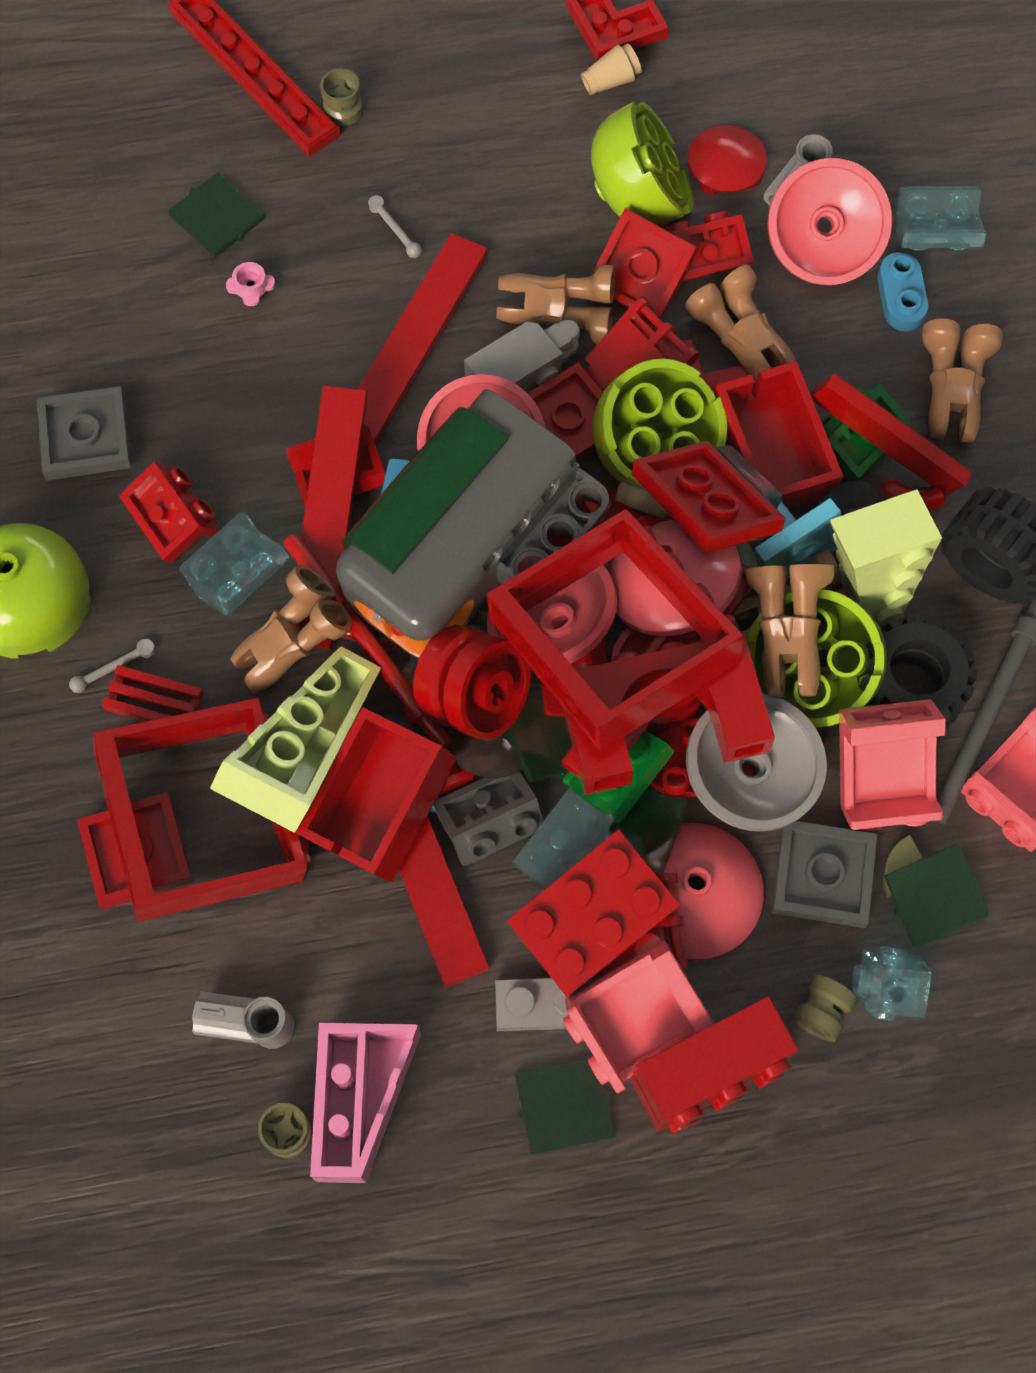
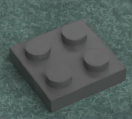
M121 386L36 398L41 465L46 481L132 468L125 394Z
M795 821L781 828L771 913L865 929L869 924L877 834Z

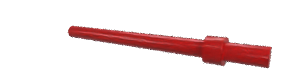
M292 534L287 537L283 545L297 564L310 567L334 589L336 595L331 600L341 603L350 615L352 625L349 633L369 660L381 667L380 675L404 705L402 712L413 726L419 725L429 740L446 749L453 742L451 737L441 724L428 720L418 710L412 685L360 616L347 604L344 595L299 535Z

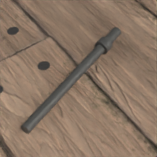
M1036 598L1032 600L1025 616L1019 617L1011 633L1014 639L937 798L938 803L943 809V819L934 821L942 825L947 823L1030 646L1036 645Z

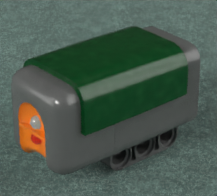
M485 389L468 408L458 407L343 539L342 543L345 550L337 562L336 575L345 600L360 617L411 656L419 659L429 640L443 628L456 624L466 626L486 603V593L562 548L556 547L549 542V539L553 536L565 535L574 541L607 521L609 504L607 489L579 468L580 464L576 462L575 452L565 442L497 393ZM588 501L597 504L600 508L592 513H584L577 506Z

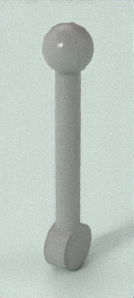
M374 195L368 200L370 211L380 214L406 246V253L410 258H418L422 253L420 244L412 242L385 209L384 199L381 196Z
M142 639L138 642L137 649L83 677L74 676L69 682L70 689L75 693H81L86 690L87 684L116 670L117 665L123 666L139 657H152L156 651L154 643L149 639Z

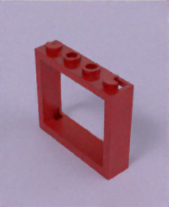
M627 509L486 593L490 620L600 752L741 662L744 636L735 627V618L731 615L725 616L714 604L708 589L702 583L695 584L685 573L679 558L671 551L666 552L657 543L651 528L648 525L643 527ZM624 552L709 647L609 710L528 615L527 611Z
M258 698L93 733V751L136 922L303 882L307 865L311 864L307 839L304 837L299 838L298 834L271 821L283 861L282 864L154 895L119 759L246 731L248 738L260 724L263 725L269 719L268 713H262Z

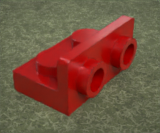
M721 211L704 217V224L691 227L689 221H683L666 227V230L700 247L683 282L754 263L742 214L729 217L728 211Z
M154 461L119 497L162 560L173 563L202 534L215 538L221 530L213 520L215 513L204 500L198 498L190 488L193 485L190 477L177 466L169 467Z

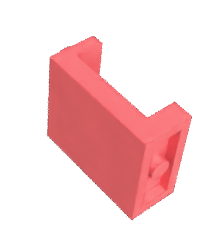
M932 699L839 709L840 809L850 828L872 832L885 826L903 824L922 826L929 821L942 820L943 809L936 799L937 737L945 736V717Z
M1036 707L984 765L968 779L961 791L966 796V801L973 810L983 816L988 815L1002 827L1003 834L1010 842L1018 847H1025L1030 852L1036 848Z
M665 940L566 998L565 1004L568 1015L562 1018L573 1040L577 1044L584 1040L592 1052L593 1056L587 1060L601 1085L610 1082L617 1094L626 1089L624 1082L631 1078L637 1064L715 1024Z

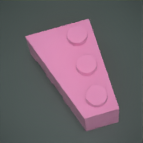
M319 1023L310 1177L316 1182H367L421 1037L418 1025Z

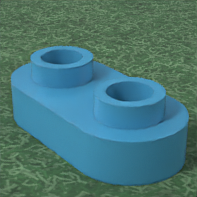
M892 253L883 259L877 275L884 317L887 323L896 330L913 331L922 325L928 311V300L921 266L916 258L907 253ZM908 302L912 304L913 307H907L903 305V303Z

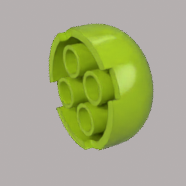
M633 101L604 119L596 130L592 141L591 164L596 179L594 183L599 196L608 203L619 217H621L626 208L663 227L692 212L694 198L687 170L683 169L680 171L677 156L671 147L675 144L674 140L658 115L645 102L636 105Z
M652 359L626 370L616 377L603 391L593 416V441L603 466L618 482L621 483L623 481L631 486L646 490L631 474L634 459L708 441L721 454L723 453L727 438L725 411L721 398L715 397L710 387L699 377L701 374L699 371L676 360Z
M30 523L1 525L0 656L19 659V655L33 654L45 649L51 652L67 642L78 631L87 616L91 602L87 570L74 548L56 532Z
M821 589L817 601V619L821 621L817 633L818 652L822 649L829 652L827 655L828 665L825 667L820 666V682L816 696H801L798 685V663H785V694L783 697H778L802 711L815 727L838 724L839 709L866 707L873 700L882 684L887 664V651L883 634L868 610L844 594ZM792 592L784 595L785 616H794ZM761 612L754 621L746 641H748L747 645L761 692L768 694L763 678L764 638L759 622L763 621ZM871 642L875 650L874 671L866 689L862 691L859 685L863 677L869 676V673L859 677V685L857 676L865 672L869 659L872 657L866 648L867 643Z

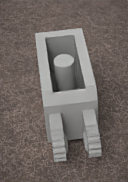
M570 319L560 320L559 324L555 323L546 330H543L538 323L525 322L464 360L465 376L477 374L499 376L515 383L529 393L562 372V364L577 354V351H579L578 337H580V327H578V323Z

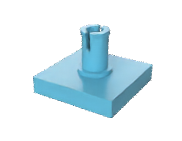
M780 497L769 501L785 517V521L780 533L774 534V536L754 548L758 567L785 566L787 567V582H789L790 565L810 564L811 557L825 549L832 553L838 549L833 539L834 531L830 520L841 516V511L831 498L798 520L789 512Z

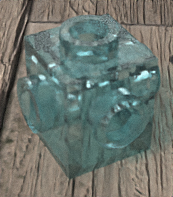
M882 946L879 948V951L863 950L861 966L856 965L853 970L852 990L867 1013H870L875 1018L889 1021L897 1020L899 1016L925 1018L932 971L920 955L909 954L902 948Z

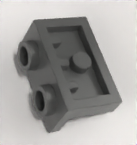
M515 764L436 800L433 804L435 813L452 841L462 866H467L480 859H484L490 854L521 839H525L545 827L537 798Z

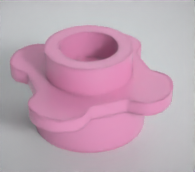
M245 262L238 265L233 271L232 278L226 281L227 291L230 294H237L243 298V302L247 306L259 304L260 297L266 291H271L275 287L274 277L272 275H265L264 269L254 262ZM254 283L253 286H247V284Z

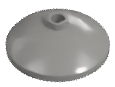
M764 693L762 695L775 735L770 753L724 763L708 711L700 717L694 726L686 750L688 777L701 803L723 822L739 829L758 832L777 830L800 819L819 798L827 773L825 748L813 723L791 703ZM742 764L752 765L756 775L753 777L747 776L742 770Z

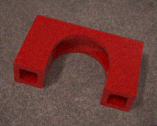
M741 632L744 636L741 662L691 693L704 704L710 715L724 763L770 753L775 740L774 731L744 632ZM704 640L684 645L683 642H671L659 647L657 652L638 655L636 652H627L615 656L608 663L593 666L591 663L584 662L572 666L611 710L705 650L709 645ZM562 706L584 794L588 795L631 785L633 767L625 738L623 737L600 752Z

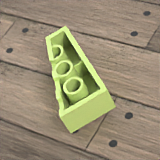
M917 489L830 520L834 531L833 539L838 548L836 556L840 562L838 566L841 583L844 588L846 587L850 590L855 601L868 610L880 627L886 626L888 622L895 619L899 620L904 616L903 613L913 598V594L942 539Z
M342 646L339 647L304 682L303 686L292 697L289 696L263 725L260 724L236 751H233L223 760L210 789L295 833L314 800L381 667Z

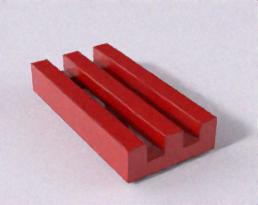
M117 665L114 672L116 678L110 682L108 687L109 695L104 697L101 706L105 711L146 722L170 717V715L119 701L121 695L159 707L189 713L198 711L204 693L202 688ZM126 682H130L161 692L190 699V703L159 695L156 693H152L149 691H145L142 689H138L135 687H131L125 684Z

